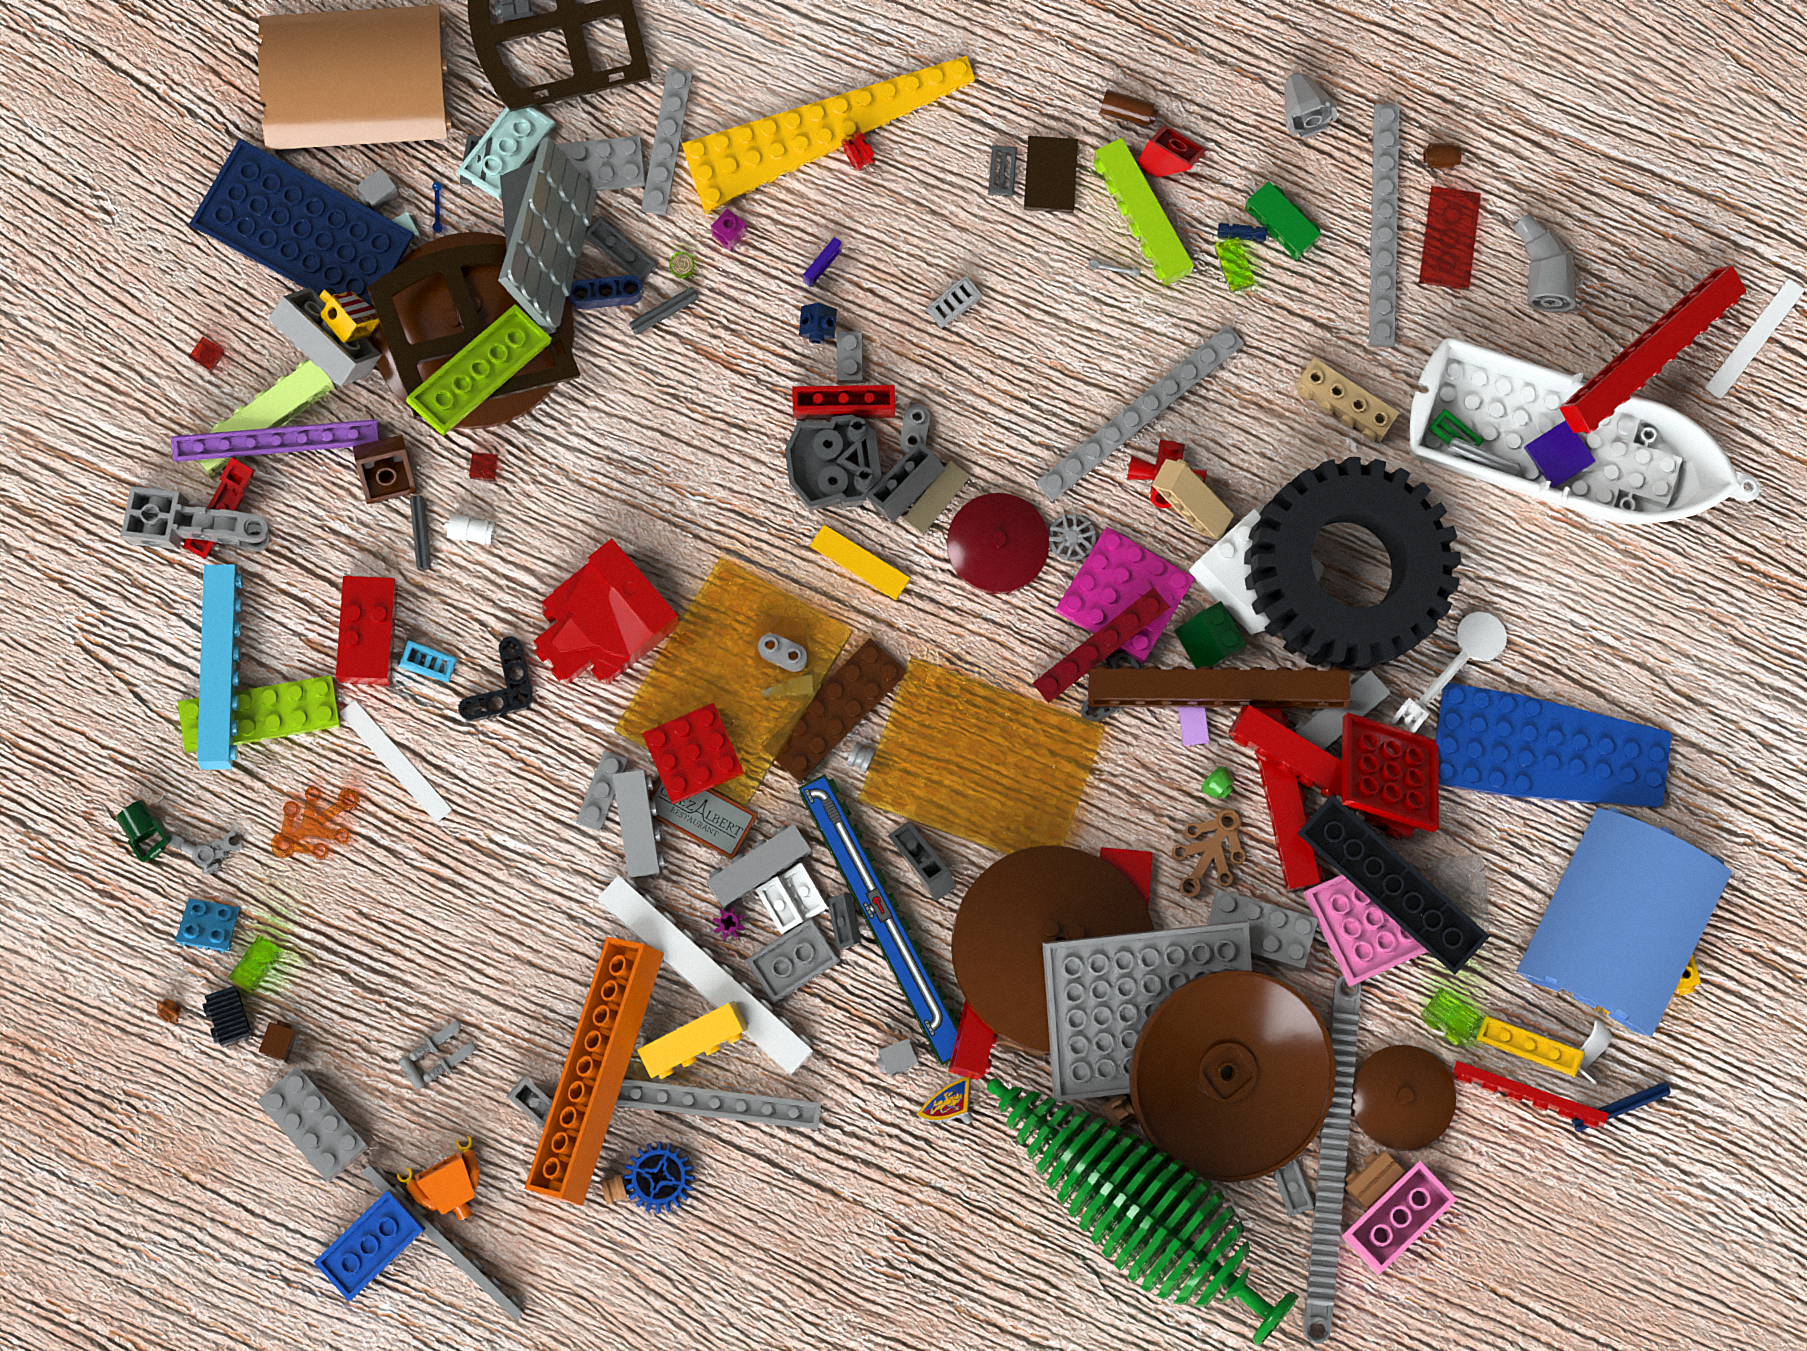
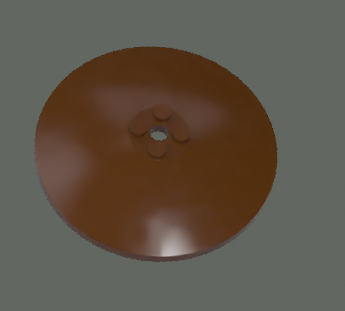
M463 232L443 236L415 249L398 266L420 256L443 249L476 244H506L505 236L483 232ZM477 266L461 269L479 320L483 326H489L515 304L527 316H530L498 281L502 269L501 266ZM441 274L421 280L392 297L407 340L411 344L463 331L444 277ZM566 296L561 325L572 351L574 343V318L569 297ZM379 323L371 334L372 345L382 354L376 364L389 389L406 407L411 409L410 405L406 402L405 391ZM561 342L553 344L557 355L565 354ZM546 346L511 378L555 367L549 347ZM455 355L419 363L417 367L423 383ZM558 384L482 402L453 428L484 429L514 421L540 405Z
M1055 845L1030 847L1013 852L993 863L979 875L965 893L958 907L952 929L951 953L954 972L966 1001L980 1020L992 1031L1016 1046L1030 1051L1050 1054L1042 943L1052 942L1055 939L1070 940L1154 931V926L1150 914L1136 889L1117 869L1104 860L1090 853L1070 847Z
M1230 969L1206 973L1189 980L1169 993L1145 1021L1137 1037L1130 1063L1129 1084L1132 1106L1142 1131L1150 1143L1155 1145L1158 1152L1170 1154L1168 1158L1170 1162L1180 1160L1185 1163L1182 1170L1188 1172L1190 1169H1193L1199 1173L1198 1177L1214 1181L1237 1182L1251 1180L1272 1173L1296 1158L1314 1139L1328 1114L1332 1102L1336 1077L1333 1045L1323 1020L1309 1001L1288 984L1272 976L1249 970ZM1230 1065L1232 1067V1075L1228 1079H1222V1068Z

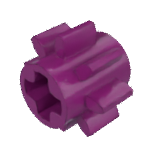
M734 908L730 910V913H725L721 909L720 919L713 918V922L719 924L714 933L718 934L721 932L724 941L727 940L728 936H733L737 940V931L745 930V927L738 923L744 917L743 915L736 917L734 915ZM728 919H732L735 927L732 926L729 930H725V925L722 923H727Z

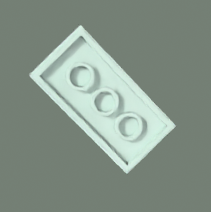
M505 107L458 168L457 174L472 181V184L500 200L502 197L500 175L526 165L538 150L541 139L548 137L555 128L556 122L533 107L512 112ZM491 137L490 155L484 158L486 141ZM478 155L481 156V161L479 163H477ZM482 168L486 173L485 181L479 178L481 177Z

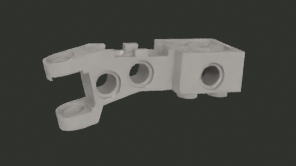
M133 486L130 488L120 535L130 544L179 550L181 539L191 538L233 545L245 551L261 552L270 543L268 526L261 516L225 509L213 510L198 506L188 507L189 500L177 491ZM257 522V523H259L260 525H255V524H251V523ZM254 532H260L258 535H251ZM263 541L261 544H258V545L252 544V543H258V542Z

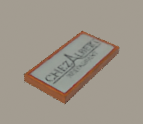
M661 777L650 794L651 801L655 800L658 815L654 816V819L730 860L736 856L758 817V814L712 789L672 805Z

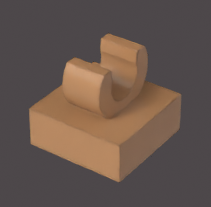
M1124 1094L1100 1107L1111 1127H1120L1136 1118L1135 1112Z

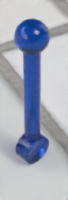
M439 182L432 184L435 195V223L432 228L435 233H440L443 230L440 223L439 193L442 185Z

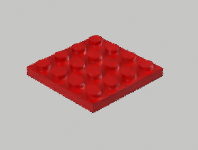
M1347 712L1343 716L1342 805L1434 833L1439 828V760L1436 740Z

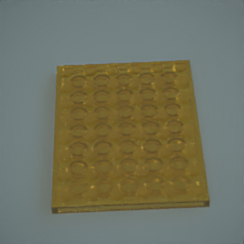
M720 557L615 726L614 732L649 751L642 733L714 702L744 774L713 788L747 807L853 634V629ZM773 633L802 646L808 657L806 666L800 671L792 672L765 660L758 650V642L761 637ZM768 643L766 648L773 649L775 647V643ZM792 653L789 656V659L796 660L798 658L797 653ZM771 687H772V689H771V691L769 692V694L766 695V690H765V689H768V688H771Z
M911 657L858 802L1004 855L1036 846H1063L1106 726Z

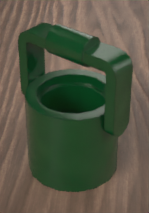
M144 800L130 804L115 817L129 839L128 844L141 862L150 861L158 857L172 840L170 833L160 818L153 815ZM158 832L162 840L157 842L146 854L139 843L144 842Z

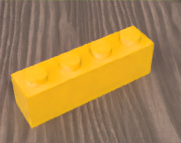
M732 1001L637 1049L650 1077L653 1078L659 1075L660 1079H663L675 1073L673 1067L681 1063L683 1067H686L698 1061L697 1055L705 1052L706 1056L720 1050V1043L728 1040L729 1044L743 1038L742 1032L748 1030V1027L735 1001Z

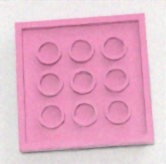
M1344 875L1333 878L1303 893L1314 917L1318 918L1317 923L1349 987L1428 952Z

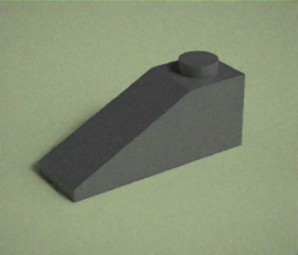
M910 821L888 835L906 863L935 901L957 887L950 870Z

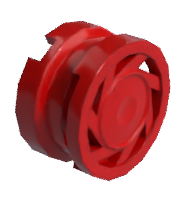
M861 131L854 133L849 141L847 139L841 140L843 150L856 171H860L861 167L866 164L871 165L876 162L875 158H871L874 156L870 145L865 141L866 138Z

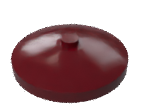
M1006 493L984 494L967 502L954 516L947 535V553L956 574L972 588L989 594H1008L1029 585L1042 571L1049 552V534L1042 516L1024 499Z

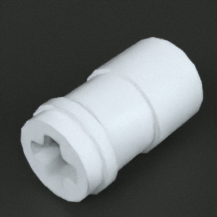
M452 513L449 522L445 521L444 528H448L447 538L491 545L495 532V522Z

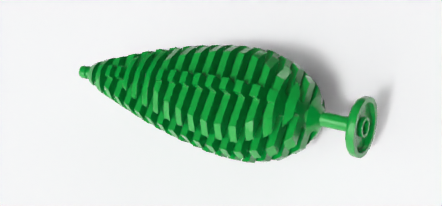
M996 1077L988 1082L987 1090L1001 1099L998 1104L1001 1114L1005 1113L1009 1108L1013 1109L1006 1121L1009 1129L1013 1130L1023 1119L1026 1120L1016 1137L1020 1145L1027 1142L1036 1130L1039 1131L1036 1134L1037 1137L1026 1151L1030 1160L1035 1159L1051 1141V1144L1043 1153L1044 1156L1036 1165V1170L1040 1176L1041 1174L1044 1175L1058 1159L1057 1164L1050 1172L1051 1175L1046 1180V1185L1050 1190H1054L1065 1177L1067 1178L1060 1188L1061 1191L1057 1194V1199L1062 1205L1068 1202L1075 1192L1077 1193L1070 1203L1071 1206L1067 1212L1072 1219H1075L1085 1207L1087 1208L1078 1224L1083 1233L1090 1230L1095 1222H1098L1090 1237L1094 1245L1098 1246L1107 1235H1110L1103 1246L1104 1249L1101 1251L1106 1259H1110L1118 1249L1120 1250L1123 1247L1114 1263V1266L1119 1271L1124 1270L1130 1262L1137 1258L1127 1275L1130 1281L1136 1282L1154 1265L1140 1287L1141 1290L1148 1293L1172 1271L1159 1289L1160 1292L1156 1295L1157 1298L1165 1300L1195 1270L1174 1301L1176 1305H1185L1208 1279L1213 1276L1214 1278L1202 1292L1194 1307L1207 1306L1221 1288L1225 1287L1228 1291L1220 1303L1237 1297L1263 1318L1264 1321L1253 1335V1342L1260 1346L1291 1310L1299 1296L1294 1292H1288L1276 1306H1272L1246 1284L1250 1267L1239 1278L1235 1275L1241 1263L1249 1255V1241L1243 1243L1224 1266L1222 1265V1262L1244 1233L1242 1221L1235 1224L1231 1231H1228L1210 1252L1236 1214L1233 1207L1229 1205L1203 1232L1226 1199L1221 1191L1216 1192L1199 1209L1211 1192L1210 1189L1213 1187V1184L1208 1180H1204L1188 1195L1194 1187L1199 1173L1190 1169L1177 1181L1185 1166V1163L1175 1160L1167 1169L1163 1170L1170 1154L1159 1152L1152 1160L1148 1161L1152 1150L1155 1148V1145L1148 1141L1143 1143L1136 1152L1132 1153L1136 1147L1135 1144L1139 1140V1137L1134 1134L1127 1135L1120 1144L1116 1145L1120 1139L1119 1136L1123 1133V1129L1118 1126L1110 1128L1101 1138L1102 1130L1107 1125V1121L1102 1118L1094 1120L1087 1130L1083 1131L1085 1128L1083 1126L1091 1117V1114L1085 1111L1079 1112L1068 1126L1062 1129L1061 1126L1074 1111L1073 1106L1064 1104L1048 1122V1115L1057 1104L1055 1099L1047 1098L1036 1110H1033L1032 1108L1039 1100L1041 1093L1030 1091L1021 1100L1019 1096L1024 1088L1013 1086L1009 1090Z

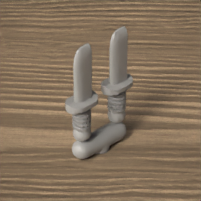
M459 1020L454 1021L431 1038L429 1035H426L424 1037L426 1043L424 1042L420 1047L411 1051L409 1057L403 1056L399 1059L400 1067L416 1089H422L425 1086V1082H431L438 1075L440 1076L443 1072L445 1073V1071L450 1075L453 1073L452 1067L475 1051L476 1046L472 1041L448 1058L440 1057L438 1060L441 1064L426 1072L423 1078L412 1063V1061L422 1057L421 1055H424V1053L426 1054V1052L431 1051L430 1049L434 1053L439 1051L437 1046L460 1030L461 1023Z

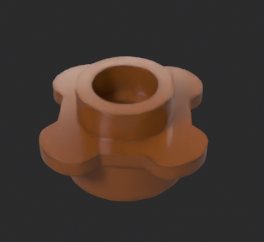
M167 998L163 1002L158 1001L156 1003L158 1005L156 1008L158 1016L166 1022L178 1023L179 1020L177 1018L182 1012L181 1008Z

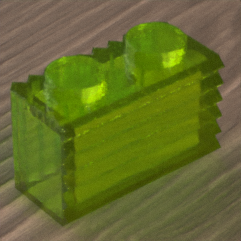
M259 935L228 978L248 994L254 995L257 986H261L260 982H264L263 978L267 977V974L270 973V969H273V965H276L279 957L283 956L282 952L278 947Z
M1442 987L1436 991L1420 1014L1424 1017V1024L1433 1030L1438 1028L1446 1033L1444 1038L1456 1046L1458 1043L1463 1046L1484 1019Z

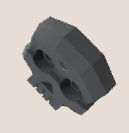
M852 414L832 417L830 422H797L785 448L790 489L809 511L840 504L843 508L862 506L867 499L866 495L882 479L876 432L865 425L866 423L862 418H856ZM825 442H831L833 446L827 449L823 446V444ZM855 455H857L858 466L849 462ZM835 478L838 482L836 485H830L828 480Z

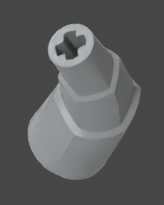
M1528 214L1520 219L1514 227V231L1525 242V248L1531 258L1529 263L1527 302L1530 307L1543 312L1559 313L1569 311L1576 306V281L1572 251L1567 250L1551 229H1546L1531 214Z

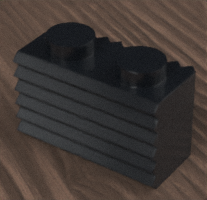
M236 986L205 995L206 1003H203L202 1006L206 1018H211L214 1028H211L210 1031L215 1044L219 1043L222 1048H226L253 1038L239 990Z

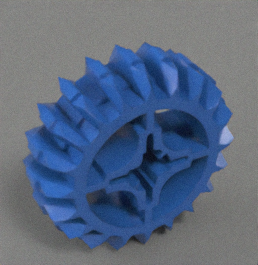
M661 1141L657 1143V1150H653L652 1144L648 1143L647 1148L649 1152L644 1153L643 1149L639 1147L637 1150L641 1157L638 1159L634 1155L630 1156L635 1165H625V1169L632 1171V1174L623 1175V1179L631 1180L632 1183L625 1185L624 1188L626 1191L634 1189L629 1198L630 1200H634L637 1197L640 1198L636 1203L638 1208L646 1202L645 1211L648 1213L651 1211L652 1205L656 1206L657 1214H661V1206L664 1205L666 1211L670 1213V1203L674 1202L675 1206L680 1208L681 1204L677 1199L679 1197L685 1201L689 1199L683 1191H693L694 1189L693 1186L686 1184L687 1181H695L694 1175H687V1172L694 1170L693 1165L684 1166L689 1161V1157L686 1155L681 1159L679 1158L682 1153L681 1148L672 1153L673 1144L671 1143L667 1145L666 1150H662L663 1144ZM662 1156L656 1168L648 1169L641 1167L647 1160ZM670 1159L679 1166L681 1181L667 1173ZM663 1167V1176L668 1181H660L656 1187L655 1179H652L651 1175H658ZM638 1175L650 1180L649 1196L643 1194L639 1189L637 1183ZM663 1187L678 1188L671 1196L664 1199H656Z

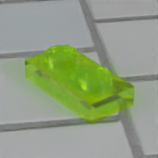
M1239 237L1215 244L1214 249L1229 292L1233 293L1254 286L1255 282Z

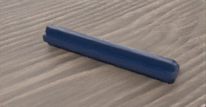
M1661 1082L1600 1107L1597 1110L1609 1113L1607 1118L1609 1120L1668 1096L1671 1091L1666 1082ZM1572 1119V1125L1576 1132L1590 1127L1582 1124L1583 1120Z

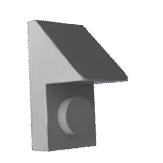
M522 1076L506 1097L543 1128L553 1101L525 1076Z

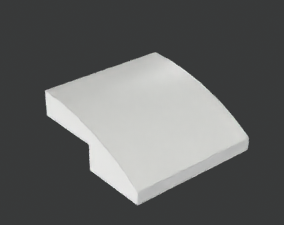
M804 863L798 864L781 876H776L755 889L781 934L794 929L809 918H813L829 908L828 903Z

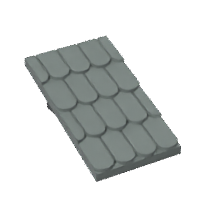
M550 137L541 139L534 162L500 175L507 253L498 279L547 334L556 332V327L561 323L566 296L570 295L577 257L582 252L586 228L591 224L597 192L590 187V184L581 173H578L579 171L570 160L566 159L565 154L554 144Z

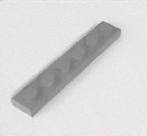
M667 69L641 211L645 213L667 216L693 73L690 71Z

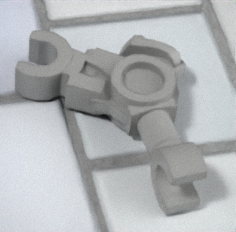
M235 831L227 833L223 841L219 838L207 845L197 846L172 833V840L169 843V846L192 855L195 863L203 867V875L218 871L222 864L220 862L214 863L219 859L228 857L227 852H238L243 848L242 843L235 846L229 844L230 839L236 836Z

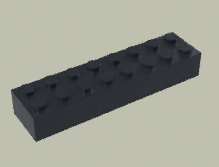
M1331 794L1297 832L1303 840L1454 975L1490 937L1488 933L1345 805H1342L1334 795Z

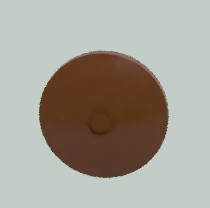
M1394 1045L1383 1048L1367 1058L1354 1076L1351 1103L1354 1119L1363 1133L1382 1147L1396 1151H1411L1425 1147L1445 1132L1453 1118L1456 1107V1090L1453 1079L1445 1065L1436 1056L1424 1049L1411 1045Z

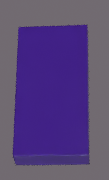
M834 237L805 271L803 282L807 286L812 287L842 251L840 240Z

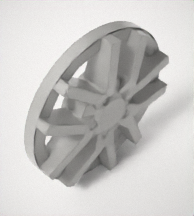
M1076 514L1062 515L1054 521L1048 533L1049 546L1052 552L1065 561L1074 562L1086 558L1096 542V532L1091 522ZM1066 519H1073V527H1068ZM1076 519L1082 521L1084 524L1077 527ZM1060 522H1063L1064 529L1058 528L1056 526ZM1088 526L1091 532L1082 534L1081 530ZM1053 531L1061 533L1062 537H1052ZM1092 536L1091 545L1084 539ZM1053 542H1062L1058 550L1055 548ZM1083 544L1088 550L1083 552L1079 545ZM1064 546L1069 548L1067 556L1060 553ZM1073 548L1078 552L1079 556H1070Z

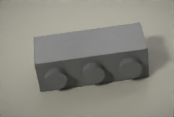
M918 441L866 497L879 514L893 523L941 474L944 467L937 455Z

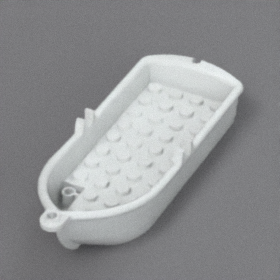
M1447 338L1434 351L1418 381V385L1425 387L1428 393L1415 392L1410 414V456L1413 459L1619 524H1651L1679 520L1710 509L1728 497L1750 502L1756 499L1760 493L1761 488L1758 480L1750 475L1736 472L1721 446L1695 421L1662 403L1633 394L1630 395L1629 401L1614 409L1615 413L1612 416L1603 419L1595 431L1588 434L1585 432L1577 433L1596 462L1558 487L1552 488L1550 487L1551 482L1546 481L1524 447L1566 420L1559 407L1588 382L1582 379L1584 373L1580 372L1572 376L1456 338ZM1445 408L1484 440L1479 447L1519 463L1520 470L1517 476L1490 468L1471 459H1463L1458 454L1449 451L1448 446L1431 433L1428 427ZM1443 417L1442 421H1444L1453 430L1459 433L1469 443L1473 445L1475 444L1474 441H1472L1468 436H1466L1451 422H1449L1446 418ZM1439 425L1436 426V427H1438L1442 432H1444L1448 437H1450L1451 439L1453 438L1450 434H1448L1445 430H1443ZM1744 486H1748L1750 491H1746Z

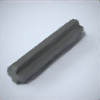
M689 287L629 323L632 332L638 335L697 301V292L693 287Z
M417 495L410 497L416 567L418 570L423 571L430 569L431 564L424 497Z

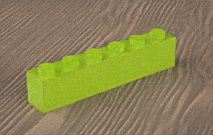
M1121 137L1095 150L1094 160L1092 161L1094 168L1098 174H1103L1106 180L1104 184L1110 195L1114 194L1118 203H1116L1118 211L1122 217H1127L1130 223L1128 224L1129 230L1134 238L1138 237L1140 240L1142 254L1146 259L1150 258L1154 265L1152 270L1157 280H1162L1164 285L1167 286L1191 274L1194 265L1123 138Z

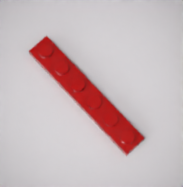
M1456 1061L1452 1075L1457 1076L1456 1080L1468 1085H1471L1472 1082L1481 1084V1089L1496 1094L1497 1090L1507 1094V1098L1516 1102H1522V1099L1532 1102V1107L1542 1111H1547L1550 1108L1558 1111L1557 1115L1562 1118L1572 1120L1575 1117L1583 1120L1582 1124L1591 1128L1598 1129V1126L1604 1127L1609 1113Z

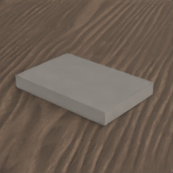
M809 918L745 960L773 1004L784 999L840 962L812 918Z

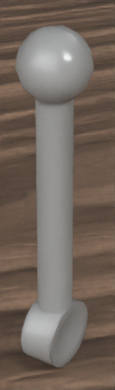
M1091 259L1088 263L1091 270L1101 268L1128 273L1133 277L1140 275V269L1137 267L1129 269L1098 263L1096 259Z

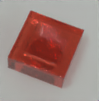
M202 336L188 358L211 373L225 351Z
M472 452L469 478L495 482L498 455Z

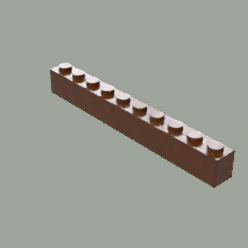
M1096 666L1094 669H1089L1088 678L1089 707L1242 708V706L1250 705L1254 708L1349 709L1350 701L1349 671H1344L1343 668L1339 667L1329 668L1328 670H1318L1314 667H1306L1302 670H1292L1289 667H1279L1276 670H1266L1263 667H1252L1250 670L1226 667L1224 670H1214L1208 666L1199 667L1198 669H1188L1183 666H1176L1172 669H1162L1158 666H1149L1146 669H1136L1133 666L1110 669L1108 666Z

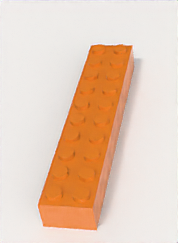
M606 937L524 1189L544 1197L583 1206L664 956L663 952L643 943Z

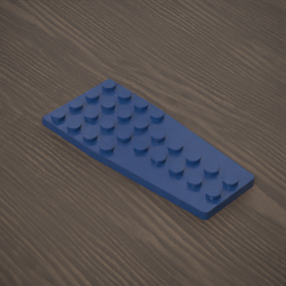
M1447 683L1442 689L1435 737L1436 744L1438 745L1439 785L1507 797L1657 809L1663 804L1672 736L1670 732L1525 695Z

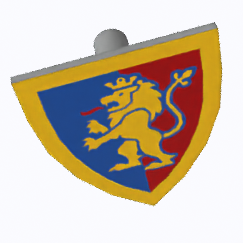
M964 1077L945 1086L932 1096L916 1115L925 1121L943 1122L960 1117L965 1124L971 1123L973 1121V1116L969 1112L971 1078Z

